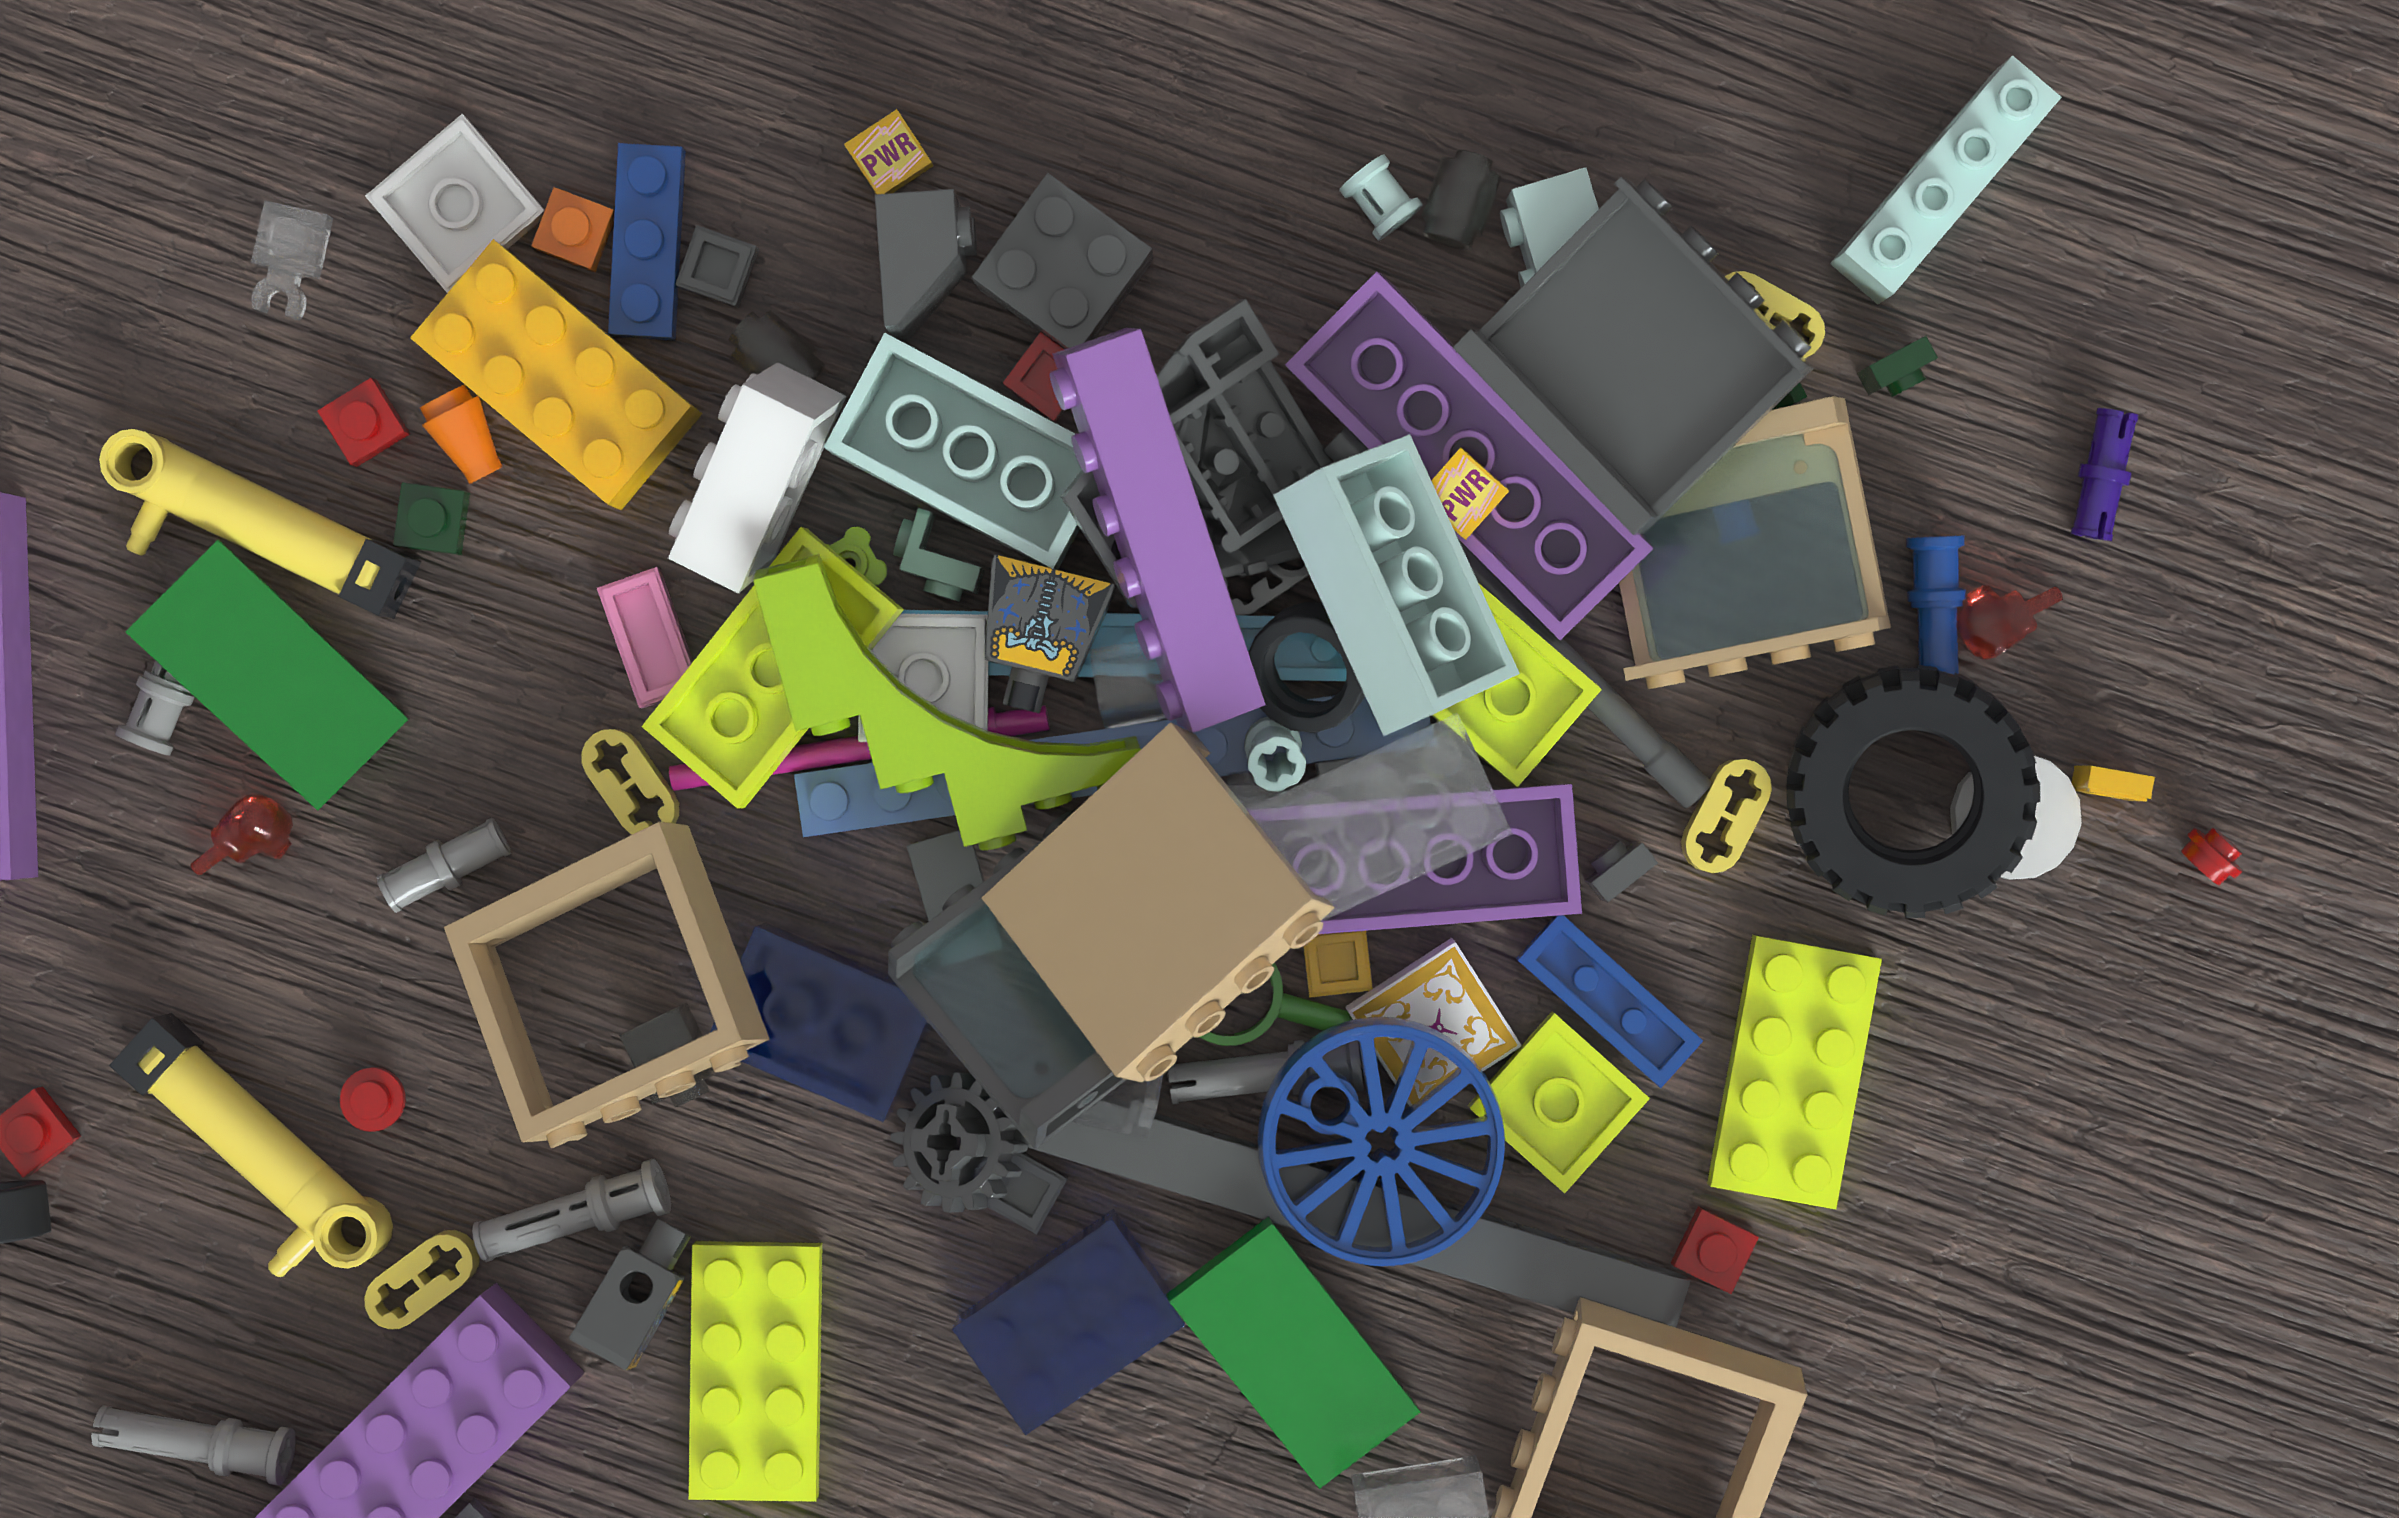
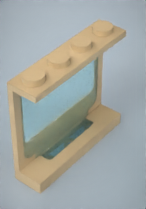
M1832 396L1768 412L1643 534L1652 543L1653 550L1619 582L1635 666L1623 668L1625 680L1645 677L1648 689L1686 682L1683 669L1707 665L1710 677L1748 670L1746 657L1768 652L1771 655L1772 665L1811 657L1809 644L1833 639L1836 652L1874 645L1873 631L1891 628L1845 398Z

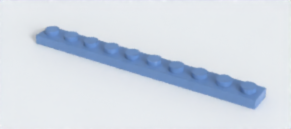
M1334 696L1314 698V699H1307V700L1322 701V702H1323V701L1332 699ZM1366 697L1356 710L1338 726L1316 733L1299 731L1302 741L1301 751L1305 755L1306 764L1434 745L1429 716L1383 736ZM1260 708L1194 732L1209 750L1210 754L1206 757V760L1220 777L1250 772L1247 765L1248 759L1244 748V741L1250 726L1259 719L1268 717ZM1176 719L1172 721L1163 720L1029 741L1088 744L1136 736L1142 749L1170 722L1179 727L1181 726L1177 724ZM1277 746L1273 754H1264L1265 760L1273 761L1277 753H1286L1285 747ZM873 763L794 774L803 837L955 815L944 773L933 776L934 783L931 786L909 793H897L895 786L880 790ZM1094 786L1072 792V797L1093 795L1097 791V787Z

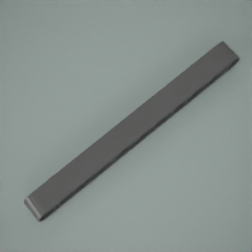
M1103 1097L1046 1142L1034 1149L1257 1218L1265 1219L1269 1216L1274 1223L1293 1228L1281 1214L1268 1191L1260 1166L1258 1144ZM1019 1130L1014 1131V1140L1026 1143L1028 1148L1034 1149ZM1314 1162L1280 1168L1279 1174L1289 1198L1294 1201L1329 1175L1335 1167ZM1357 1174L1306 1215V1218L1321 1230L1336 1236L1355 1191L1359 1175ZM1378 1180L1375 1183L1353 1240L1354 1244L1373 1247H1386L1390 1245L1380 1181ZM1397 1187L1405 1243L1421 1239L1441 1228L1413 1191ZM1437 1199L1452 1217L1456 1216L1463 1208V1206ZM1483 1213L1476 1224L1463 1237L1448 1248L1426 1259L1408 1263L1574 1314L1581 1297L1677 1328L1691 1279L1672 1270Z

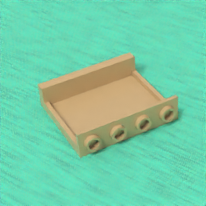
M1171 722L982 897L983 901L1116 1077L1137 1082L1154 1080L1168 1071L1177 1060L1175 1052L1192 1037H1200L1213 1030L1225 1017L1223 1009L1241 992L1249 993L1264 984L1274 972L1272 964L1290 948H1300L1315 938L1323 928L1321 920L1335 908L1329 900L1312 892L1206 760L1210 752L1196 734Z

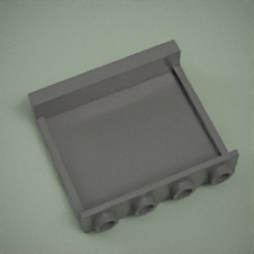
M1620 177L1614 183L1619 189L1480 330L1470 329L1453 349L1632 535H1641L1655 524L1814 367L1803 357L1811 349V346L1785 320H1782L1774 327L1757 310L1765 301L1764 298L1739 273H1736L1728 280L1711 263L1719 254L1717 250L1694 227L1690 226L1682 233L1665 216L1673 206L1649 181L1644 179L1636 187L1633 182Z

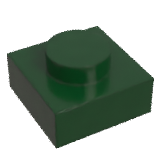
M1924 336L1864 368L1857 375L1868 395L1886 386L1891 397H1894L1924 381L1926 377L1921 367L1936 360L1938 357L1927 336Z
M401 482L393 546L462 556L470 493L462 490Z

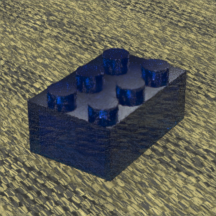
M766 922L755 926L740 962L770 1040L748 1049L749 1057L741 1062L884 1122L892 1112L929 1023L889 975ZM715 1021L710 1033L718 1030Z
M1113 1208L958 1315L952 1330L1023 1433L1027 1435L1185 1326V1321L1168 1301L1166 1294L1171 1290Z

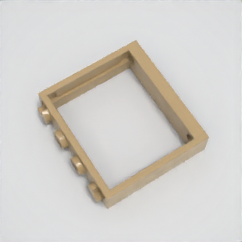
M657 822L444 927L521 1142L548 1141L550 1148H555L568 1141L580 1140L587 1135L585 1125L600 1118H603L604 1123L627 1118L642 1109L639 1100L656 1092L659 1098L683 1092L696 1085L694 1074L709 1067H712L714 1072H722L741 1065L740 1061L749 1057L748 1049L770 1040L688 825ZM657 868L718 1030L553 1106L496 946Z
M1580 1297L1572 1319L1564 1317L1561 1328L1557 1327L1552 1346V1353L1558 1355L1552 1375L1542 1373L1538 1379L1531 1404V1410L1538 1413L1531 1432L1521 1429L1518 1434L1511 1457V1466L1517 1468L1510 1487L1504 1485L1499 1487L1496 1494V1506L1491 1518L1532 1517L1594 1346L1761 1399L1716 1515V1518H1760L1807 1397L1801 1368Z

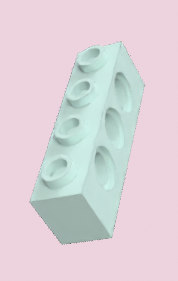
M2012 55L1989 76L1830 264L1876 304H1880L1892 296L2061 99V96Z

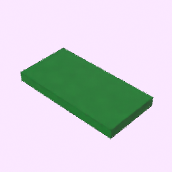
M217 540L125 631L317 811L410 719L221 540Z
M1269 1216L1166 1294L1170 1304L1319 1489L1421 1412L1415 1401Z

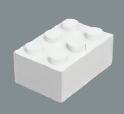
M778 362L758 375L752 373L742 387L737 384L733 385L718 415V419L726 423L717 445L710 442L706 446L695 467L693 477L701 481L692 502L685 500L681 504L671 523L669 535L677 539L668 559L736 593H740L753 581L756 570L769 567L775 560L847 396Z

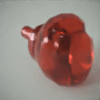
M1984 585L1966 594L1968 606L1958 613L1957 629L1965 646L1974 656L1983 660H1990L2022 641L2026 635L2034 632L2037 628V623L2033 615L2062 601L2063 596L2061 591L2055 586L2024 601L2021 594L2016 590L2000 597L1989 585Z
M252 793L242 797L231 806L219 820V824L211 830L214 846L191 862L192 870L201 876L226 856L241 864L257 853L274 859H281L292 845L288 839L293 826L292 816L279 803L261 794Z

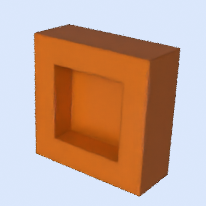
M553 187L531 247L539 252L596 272L614 225L615 211Z

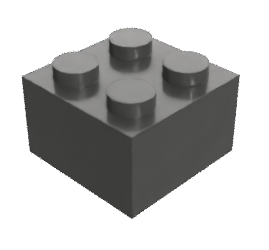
M1047 173L974 273L972 279L977 289L1036 332L1043 333L1065 350L1096 339L1152 263L1153 250Z

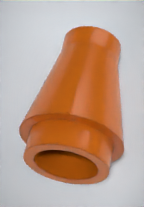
M465 384L420 407L427 421L422 426L463 472L469 484L503 467L497 456L479 396L473 398Z

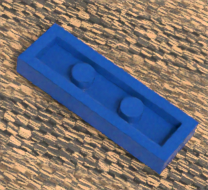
M618 143L608 334L611 337L676 341L678 287L675 284L680 268L686 151L682 146Z
M1564 915L1554 916L1516 958L1517 961L1660 1088L1664 1086L1703 1042L1697 1034Z

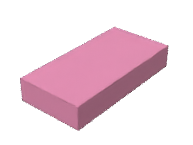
M655 567L597 588L639 708L660 703L693 662L661 569Z

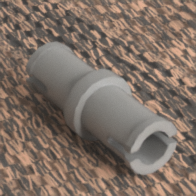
M491 817L485 823L444 844L440 840H436L426 845V853L385 874L382 873L376 878L385 900L391 909L397 913L403 907L444 886L448 890H452L462 885V877L503 856L510 855V847L500 827Z

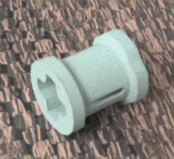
M1384 154L1360 169L1339 189L1344 198L1353 197L1373 223L1375 228L1372 234L1378 241L1403 225L1423 206L1418 197L1410 199L1387 169L1390 161Z
M1268 717L1261 718L1250 726L1245 735L1244 748L1248 759V769L1253 775L1255 783L1265 790L1276 792L1296 785L1304 775L1306 767L1305 755L1301 751L1302 741L1299 731H1292L1270 720ZM1277 746L1285 747L1286 753H1277L1273 761L1265 760L1264 754H1273Z

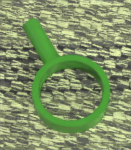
M1273 963L1274 972L1270 977L1271 986H1273V996L1265 1016L1247 1030L1234 1034H1221L1210 1031L1200 1036V1038L1217 1045L1236 1046L1248 1043L1261 1036L1273 1024L1276 1017L1323 1031L1335 1025L1351 1021L1352 1017L1346 1010L1283 993L1281 975L1276 964Z

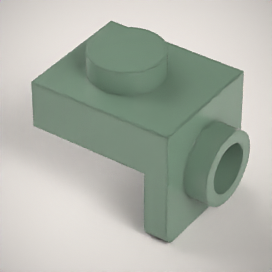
M918 508L914 521L904 518L893 555L903 558L900 570L904 573L926 579L923 591L960 602L963 591L978 595L985 572L984 569L925 550L935 515L930 511Z

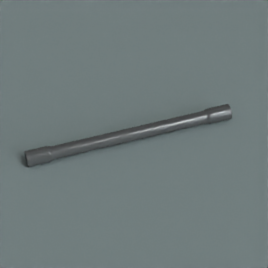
M1345 427L1323 451L1336 463L1369 449ZM1459 540L1478 583L1602 689L1587 708L1642 761L1646 771L1685 809L1694 804L1708 790L1712 781L1672 742L1665 740L1563 638L1559 640Z

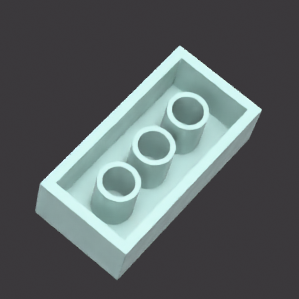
M884 332L824 448L836 457L1047 568L1059 570L1080 530V527L1061 499L1062 494L1082 470L1075 456L1071 436L1075 435V433Z
M1411 435L1325 466L1273 495L1383 736L1520 674Z

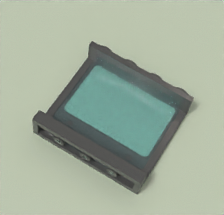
M1066 812L1054 820L1043 834L1044 839L1073 812ZM1044 839L1027 851L1023 848H1017L1008 853L995 866L993 870L994 875L976 888L972 884H968L958 889L944 903L942 907L943 912L925 925L921 921H917L904 928L893 939L891 943L892 949L888 951V975L1034 1149L1038 1148L1127 1080L1116 1077L982 899L990 889Z

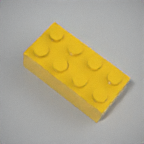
M494 239L410 337L417 345L606 504L619 510L625 507L703 414Z

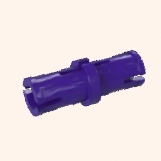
M2097 408V418L2087 464H2080L2078 477L2083 478V484L2074 526L2071 528L2070 534L2112 541V532L2122 486H2129L2132 473L2126 471L2139 415L2134 413L2124 414V411Z

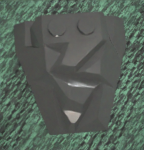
M1240 299L1189 333L1156 375L1224 579L1243 573L1247 575L1269 570V566L1301 558L1273 495L1315 471L1335 463L1323 451V446L1273 366L1271 360L1280 354L1246 299ZM1081 470L1062 494L1061 499L1130 607H1137L1135 597L1127 598L1124 595L1116 577L1114 561L1121 559V555L1114 535L1106 536L1103 533L1095 515L1093 498L1099 497L1100 493L1092 471L1084 473Z

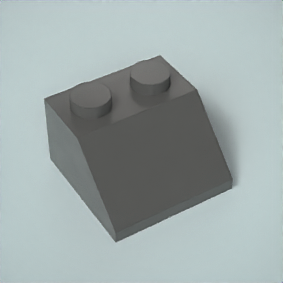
M954 189L875 195L884 326L892 337L902 342L909 341L966 276V256H977L975 219L971 217L970 206L961 207Z

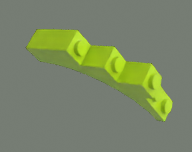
M819 554L763 568L755 572L753 578L795 731L811 728L814 736L831 734L851 725L849 718L860 715L880 790L895 786L897 793L918 791L931 786L934 783L933 776L944 773L964 847L978 844L980 850H993L1012 844L1017 840L1016 833L1027 831L1022 805L1034 803L1035 809H1049L1070 802L1073 799L1072 792L1094 786L1098 790L1141 750L1136 736L1088 744L1034 742L986 731L941 711L900 682L864 644L839 605Z

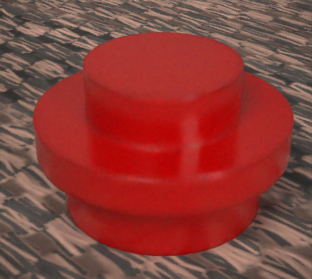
M2194 827L2187 834L2191 840L2181 852L2215 884L2220 886L2229 876L2236 879L2243 872L2234 862L2242 852L2216 828L2213 827L2205 835Z
M369 1067L355 1072L346 1080L340 1093V1106L344 1117L354 1127L369 1132L380 1131L393 1125L402 1115L406 1103L405 1090L400 1080L392 1072L379 1067Z

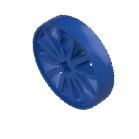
M1368 1017L1355 1019L1330 1027L1309 1039L1288 1058L1276 1074L1265 1096L1259 1118L1258 1154L1260 1166L1268 1191L1281 1214L1301 1236L1316 1247L1338 1258L1363 1265L1396 1266L1413 1263L1431 1257L1454 1244L1476 1224L1487 1209L1498 1186L1504 1161L1505 1132L1502 1113L1495 1092L1482 1069L1462 1047L1446 1035L1426 1025L1401 1018ZM1376 1037H1394L1411 1040V1045L1396 1085L1384 1105L1374 1039ZM1356 1040L1359 1042L1367 1109H1364L1359 1103L1358 1095L1350 1081L1342 1074L1333 1071L1323 1059V1055L1331 1050ZM1428 1048L1438 1051L1458 1066V1069L1420 1101L1404 1110ZM1312 1067L1316 1073L1309 1076L1302 1084L1298 1095V1102L1288 1098L1290 1090L1307 1068ZM1468 1084H1473L1480 1097L1485 1112L1484 1116L1446 1124L1417 1126ZM1325 1086L1341 1089L1347 1098L1344 1111L1333 1119L1319 1118L1311 1111L1313 1095L1317 1090ZM1280 1114H1286L1304 1121L1319 1133L1343 1136L1326 1143L1276 1150V1131ZM1388 1126L1392 1127L1390 1136L1395 1142L1394 1148L1387 1151L1380 1147L1373 1154L1369 1153L1372 1146L1366 1137L1367 1133L1371 1129L1382 1133ZM1488 1135L1487 1155L1483 1170L1470 1168L1419 1147V1145ZM1345 1158L1329 1175L1303 1196L1294 1201L1289 1198L1279 1174L1280 1168ZM1409 1162L1472 1185L1476 1189L1465 1206L1456 1216L1452 1217L1409 1165ZM1359 1173L1355 1191L1336 1236L1326 1233L1306 1218V1215ZM1395 1173L1401 1176L1439 1223L1440 1229L1421 1239L1405 1243ZM1379 1176L1390 1245L1386 1247H1373L1354 1244L1353 1240Z

